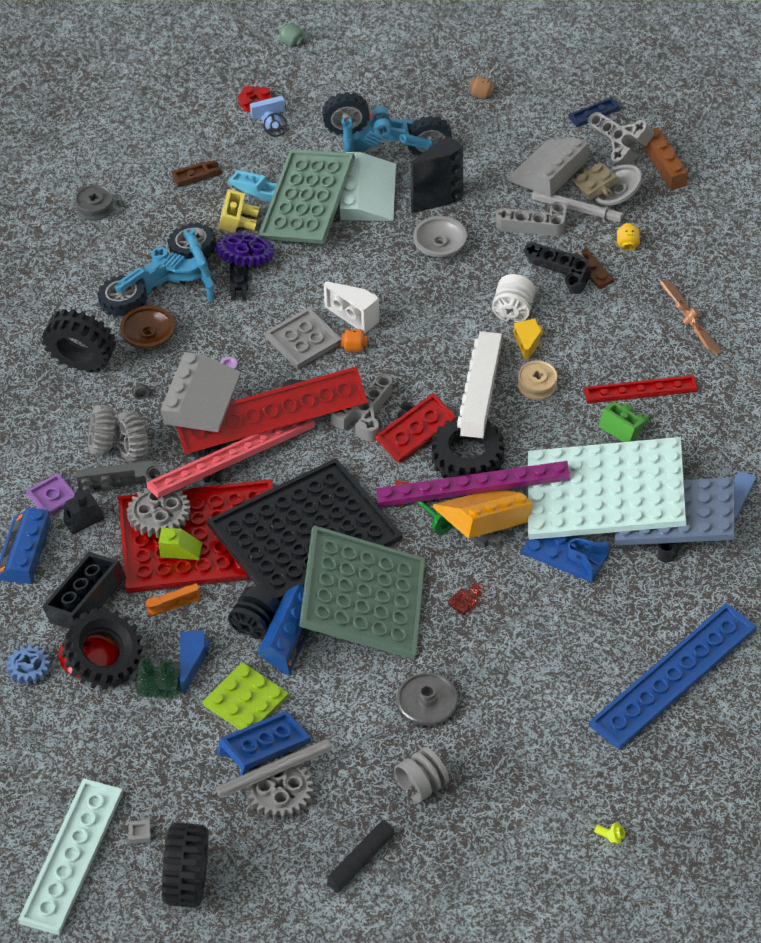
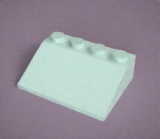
M346 152L354 153L355 160L340 199L341 220L393 221L396 163L361 152Z

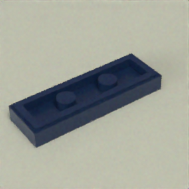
M610 97L570 113L568 118L576 127H580L589 123V117L593 113L599 112L607 116L621 110V106Z

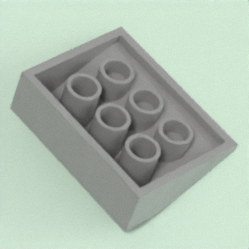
M577 138L545 141L507 177V181L551 197L589 160V143Z
M184 352L161 407L164 424L219 432L241 372L202 354Z

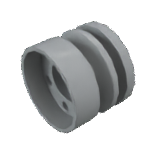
M423 747L414 753L411 759L407 758L394 767L395 777L400 787L405 791L413 785L418 791L417 794L411 797L416 803H420L432 795V790L437 791L449 783V775L443 762L428 747Z

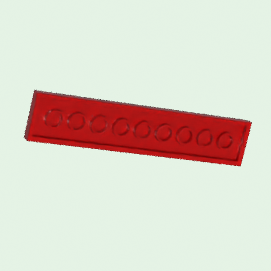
M355 366L232 401L229 404L219 432L176 427L184 455L365 404L367 399L358 368Z

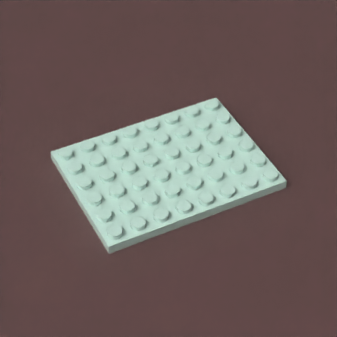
M681 437L528 451V466L567 461L570 473V480L528 486V499L533 502L531 515L528 516L529 540L686 526Z

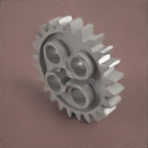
M144 488V493L137 492L138 497L133 496V502L128 503L127 516L131 527H134L136 532L140 530L141 535L147 532L148 537L155 534L156 538H158L161 528L181 529L180 525L185 526V520H189V514H191L190 502L187 500V495H183L182 490L179 492L176 490L157 498L150 490Z
M299 764L246 787L245 791L246 796H248V803H251L252 810L257 809L258 815L264 812L265 819L273 815L274 821L277 819V816H281L282 821H284L285 815L292 819L294 812L300 815V808L307 809L306 803H311V796L314 795L312 776L308 774L307 768L302 769V764Z

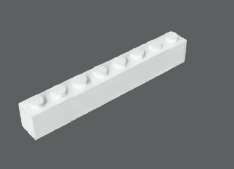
M480 331L478 339L475 338L472 360H470L467 382L465 383L466 394L463 393L460 416L457 423V428H461L460 436L484 437L501 350V333Z

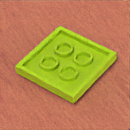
M241 662L202 703L203 706L241 730L267 719L289 697V692Z

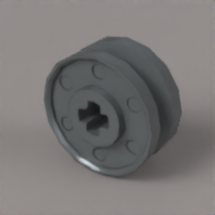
M89 185L80 189L76 194L77 213L80 217L89 221H98L109 216L113 210L110 190L101 185Z

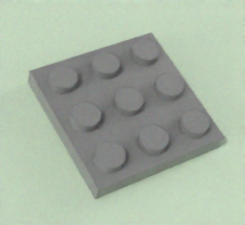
M309 307L265 332V338L297 370L341 345V338Z

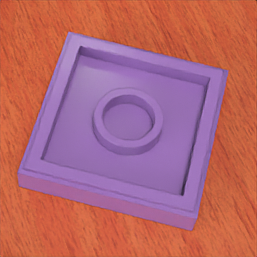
M59 473L26 490V494L39 509L49 510L50 516L63 509L64 503L73 498L75 494Z

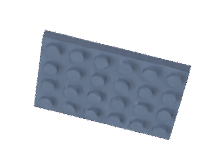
M734 477L684 480L686 526L615 532L616 545L735 540Z

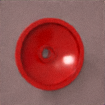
M95 634L89 636L84 642V652L93 663L100 666H110L117 661L119 649L111 638ZM61 644L58 652L59 662L62 668L71 675L72 668H66L64 665L67 659L66 657L62 658L64 647Z

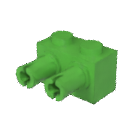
M613 401L604 408L598 426L621 442H631L639 437L643 425L648 423L649 418L644 413H639L638 416L635 415L633 407L628 403L621 406Z

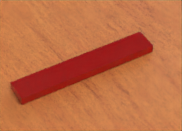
M694 375L584 387L587 404L698 392Z

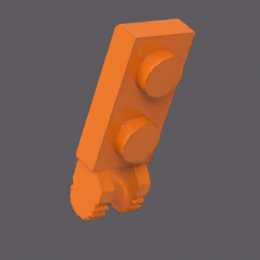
M196 583L191 586H185L180 590L166 593L160 596V598L156 596L151 597L145 603L148 615L155 616L196 602L201 599L199 587Z

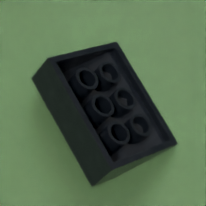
M450 136L445 137L410 162L412 213L450 205L455 201L461 200L463 197V145Z

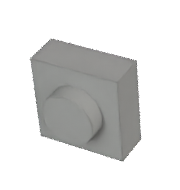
M150 820L128 822L130 844L151 842Z

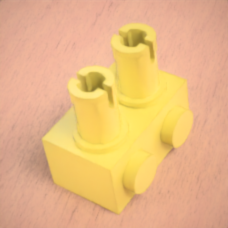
M228 189L218 229L235 232L240 227L254 231L257 220L242 217L241 214L257 218L260 207L246 204L244 201L245 193Z

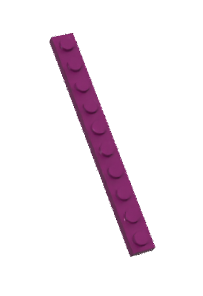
M560 461L376 488L377 501L380 508L566 481L570 480L568 462Z

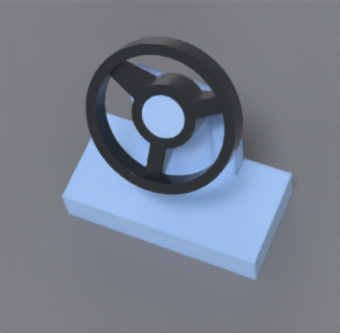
M283 96L250 104L252 119L261 117L263 128L269 136L278 137L285 133L287 121L283 115L279 114L285 111ZM279 116L284 120L285 126H283ZM284 129V131L278 135H273L270 133L271 131Z

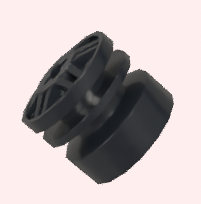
M248 586L243 590L238 598V602L229 613L228 621L237 632L249 634L255 639H262L266 635L280 603L267 590L256 586Z

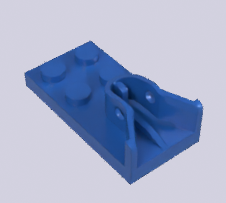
M572 536L531 540L528 538L521 550V554L592 583L609 555L610 544L607 541L591 542Z
M286 710L221 737L217 753L220 756L232 758L241 768L240 776L261 763L310 743L311 737Z

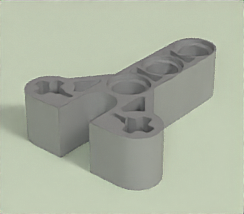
M599 112L593 113L588 120L589 124L599 134L611 141L613 150L611 159L618 166L632 165L638 157L630 149L632 143L638 142L646 147L654 136V130L644 120L620 126Z
M388 374L378 375L365 391L367 403L330 413L331 424L345 431L351 422L358 421L355 425L356 436L365 441H375V435L379 433V424L374 415L393 392L392 377Z

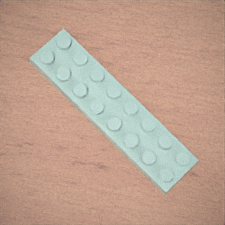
M83 778L18 919L19 924L60 936L123 795L121 788Z

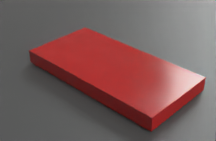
M432 393L375 435V439L400 463L433 439V434H437V428L439 426L445 427V421L454 422V417L456 416Z

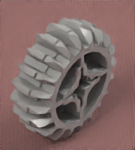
M101 404L93 408L88 430V448L91 454L107 456L112 448L115 431V412L111 406Z
M130 410L118 414L115 419L114 432L116 433L117 445L122 457L128 462H137L146 458L147 449L149 448L148 434L146 433V427L141 416L137 412Z

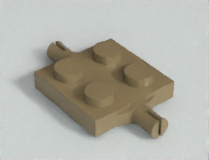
M601 162L592 166L589 170L582 166L579 169L581 174L572 180L574 186L589 200L600 194H605L606 197L612 196L613 192L610 188L619 182L617 176Z

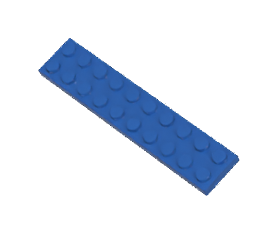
M725 603L589 721V726L618 750L622 749L756 631V625Z

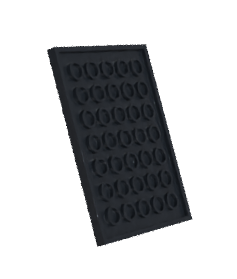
M337 458L207 520V526L257 587L273 594L279 602L287 590L298 584L302 587L305 585L311 531L314 525L385 547L401 541L403 536Z

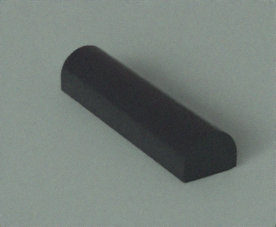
M384 819L381 820L328 875L327 886L336 893H339L395 835L392 826Z

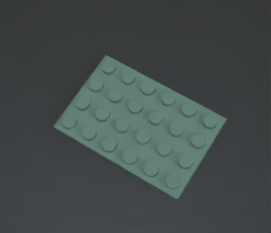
M290 149L258 236H261V239L266 238L267 240L325 244L355 160L354 153Z

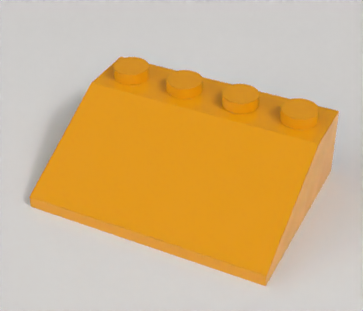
M497 490L434 504L433 508L469 539L528 523V516L531 515L533 502L520 492Z

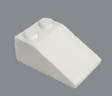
M327 281L324 283V300L327 309L355 328L362 329L364 334L380 322L379 298L375 294L362 288Z

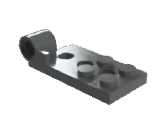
M153 460L75 470L79 491H90V493L94 492L95 489L109 491L113 487L147 484L148 481L155 479V474L159 475V477L164 475L163 468L158 464H153Z

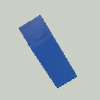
M204 631L180 632L181 692H186L206 658V651L209 650V638L205 639Z

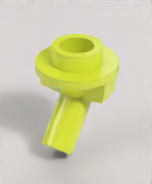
M618 822L613 823L610 830L598 824L594 830L595 833L608 838L610 843L620 844L621 840L625 837V830Z

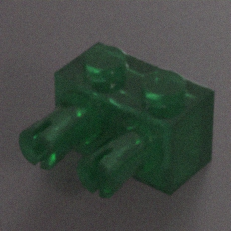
M146 658L142 659L136 683L137 696L178 699L180 668H174L171 660H168V663L167 660H163L160 663V667L153 666L152 659L148 658V662Z

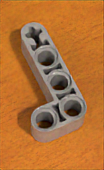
M561 201L553 202L550 213L502 208L496 212V228L501 231L560 236L564 233L567 206Z

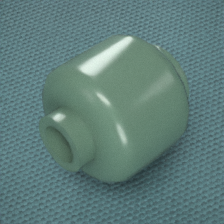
M294 23L284 24L279 31L280 40L289 47L299 46L304 41L303 30Z

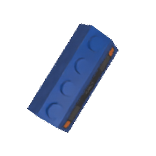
M28 508L13 517L0 556V580L32 584L51 525L49 510Z
M300 584L285 592L257 652L258 655L288 676L310 632V629L299 627L304 587Z

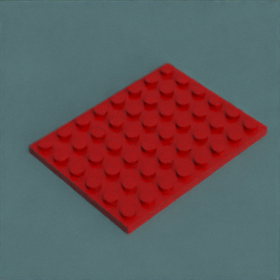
M272 479L177 490V492L182 490L183 495H187L191 511L189 520H185L186 525H180V528L202 542L200 560L160 557V535L158 538H156L155 534L148 537L147 532L141 535V531L136 532L135 528L131 527L128 521V503L133 502L132 497H138V495L118 496L126 593L185 587L196 583L197 585L250 579L207 526V520L273 489Z

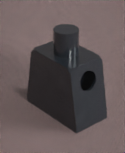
M77 491L73 498L64 503L63 522L72 534L105 519L90 491Z

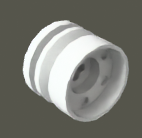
M517 274L502 277L498 282L492 303L494 314L501 320H514V322L526 320L530 314L531 304L535 295L533 282Z

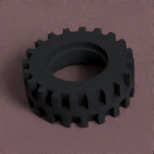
M62 309L61 313L56 311L51 316L42 334V344L46 345L45 351L51 352L50 356L57 358L59 364L62 365L64 363L68 365V368L73 367L80 371L86 370L88 373H91L92 370L97 373L100 369H105L115 349L116 341H114L115 335L110 334L111 329L109 327L105 328L103 326L104 322L102 320L98 322L95 320L94 315H91V317L87 316L84 311L77 313L75 309H71L70 312ZM69 338L76 339L84 343L87 347L80 346L71 341Z
M454 417V422L452 423L449 420L445 421V427L439 426L437 434H433L432 464H434L436 472L441 471L443 479L447 476L450 478L501 470V464L504 462L502 433L498 434L497 426L491 427L489 420L486 422L483 438L460 436L461 428H457L458 417ZM471 439L482 443L485 446V452L478 457L465 459L453 454L450 447L459 440Z
M95 608L89 614L84 612L79 619L76 618L66 633L62 643V647H64L62 658L66 657L67 659L64 665L66 668H72L71 675L73 678L76 675L82 678L81 684L84 685L85 681L91 683L90 688L95 689L97 685H102V689H107L109 685H113L115 688L120 682H125L140 662L142 657L140 654L143 651V645H140L142 636L141 634L136 635L137 626L135 624L132 626L128 624L130 618L127 616L124 619L119 617V611L115 610L114 614L108 613V608H104L102 612H98L97 608ZM97 634L111 638L119 649L118 660L110 666H100L93 663L84 652V642L89 636Z

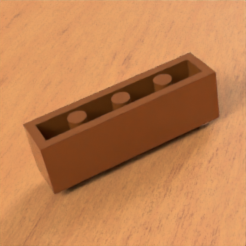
M659 127L653 128V138L646 147L643 145L642 147L670 191L687 186V170Z

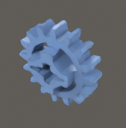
M28 644L25 649L23 646H20V651L14 649V655H8L9 661L6 662L8 676L11 675V680H17L19 685L25 682L26 686H28L31 681L37 684V679L43 681V674H49L48 669L51 668L49 654H46L45 649L39 650L38 645L32 648L31 644Z

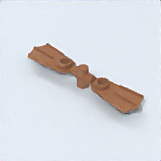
M661 280L660 284L670 297L672 296L676 302V307L684 314L683 322L694 327L693 331L699 336L707 350H711L715 355L721 354L722 351L715 341L697 323V317L700 315V312L694 307L688 310L689 306L677 287L667 280Z

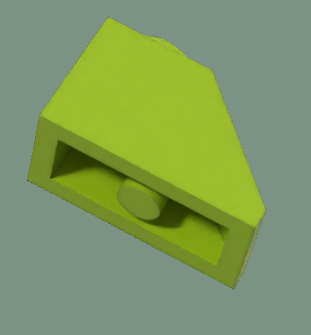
M161 528L159 538L160 557L200 560L201 541L182 529Z

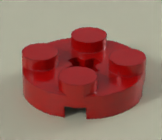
M247 85L243 87V91L238 96V104L244 111L250 113L251 103L271 99L272 95L267 87Z

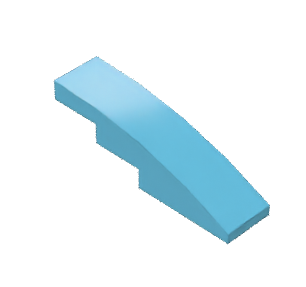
M237 170L228 180L229 184L241 191L271 202L277 186L276 183L267 182L266 176Z

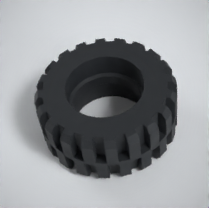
M174 822L169 826L165 843L161 886L162 902L166 905L192 908L201 905L208 860L209 835L208 828L205 825Z

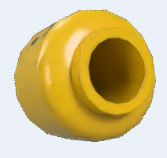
M626 223L618 228V246L623 250H635L640 244L639 228L631 223Z

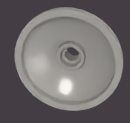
M627 164L610 169L619 180L618 183L610 188L613 195L606 197L605 194H600L594 197L595 200L601 205L613 206L630 199L638 191L642 183V174L636 166Z
M446 216L429 217L421 221L413 232L415 246L424 254L433 257L453 255L464 247L467 240L465 227L459 221Z

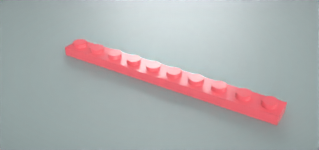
M309 419L249 436L148 481L147 488L157 498H160L315 428V421Z

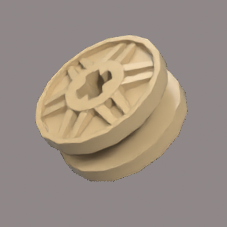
M528 362L521 367L518 373V389L526 398L543 400L553 395L557 388V372L547 362Z

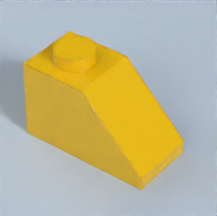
M535 318L514 323V336L525 360H529L540 344V337L543 336L542 327L537 324Z

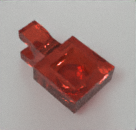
M475 582L467 591L461 588L448 600V605L464 616L477 604L476 599L482 594L479 591L482 589L481 585Z

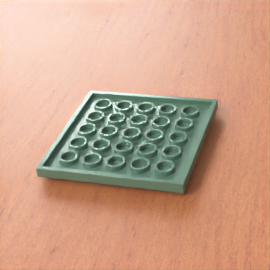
M314 525L311 531L299 627L414 659L417 650L425 558Z

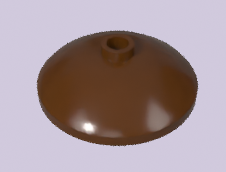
M158 306L137 307L129 311L120 323V333L124 341L133 347L141 349L159 347L168 342L175 332L173 316L167 310Z

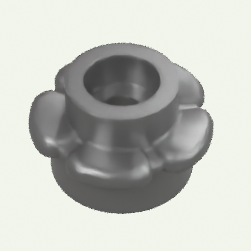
M137 383L131 389V393L137 400L146 399L149 395L148 391H150L149 386L143 383Z

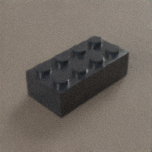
M88 552L42 606L49 622L69 629L76 618L79 619L82 613L87 612L89 614L95 608L99 611L126 578L120 562Z

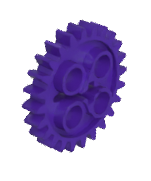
M232 232L231 235L225 234V237L221 236L216 242V254H219L218 257L223 258V261L229 260V264L234 262L236 266L242 264V267L245 265L259 267V264L265 265V262L269 263L274 255V248L270 241H267L266 238L261 239V236L256 237L255 234L248 235L247 232L245 234L240 232L238 234Z

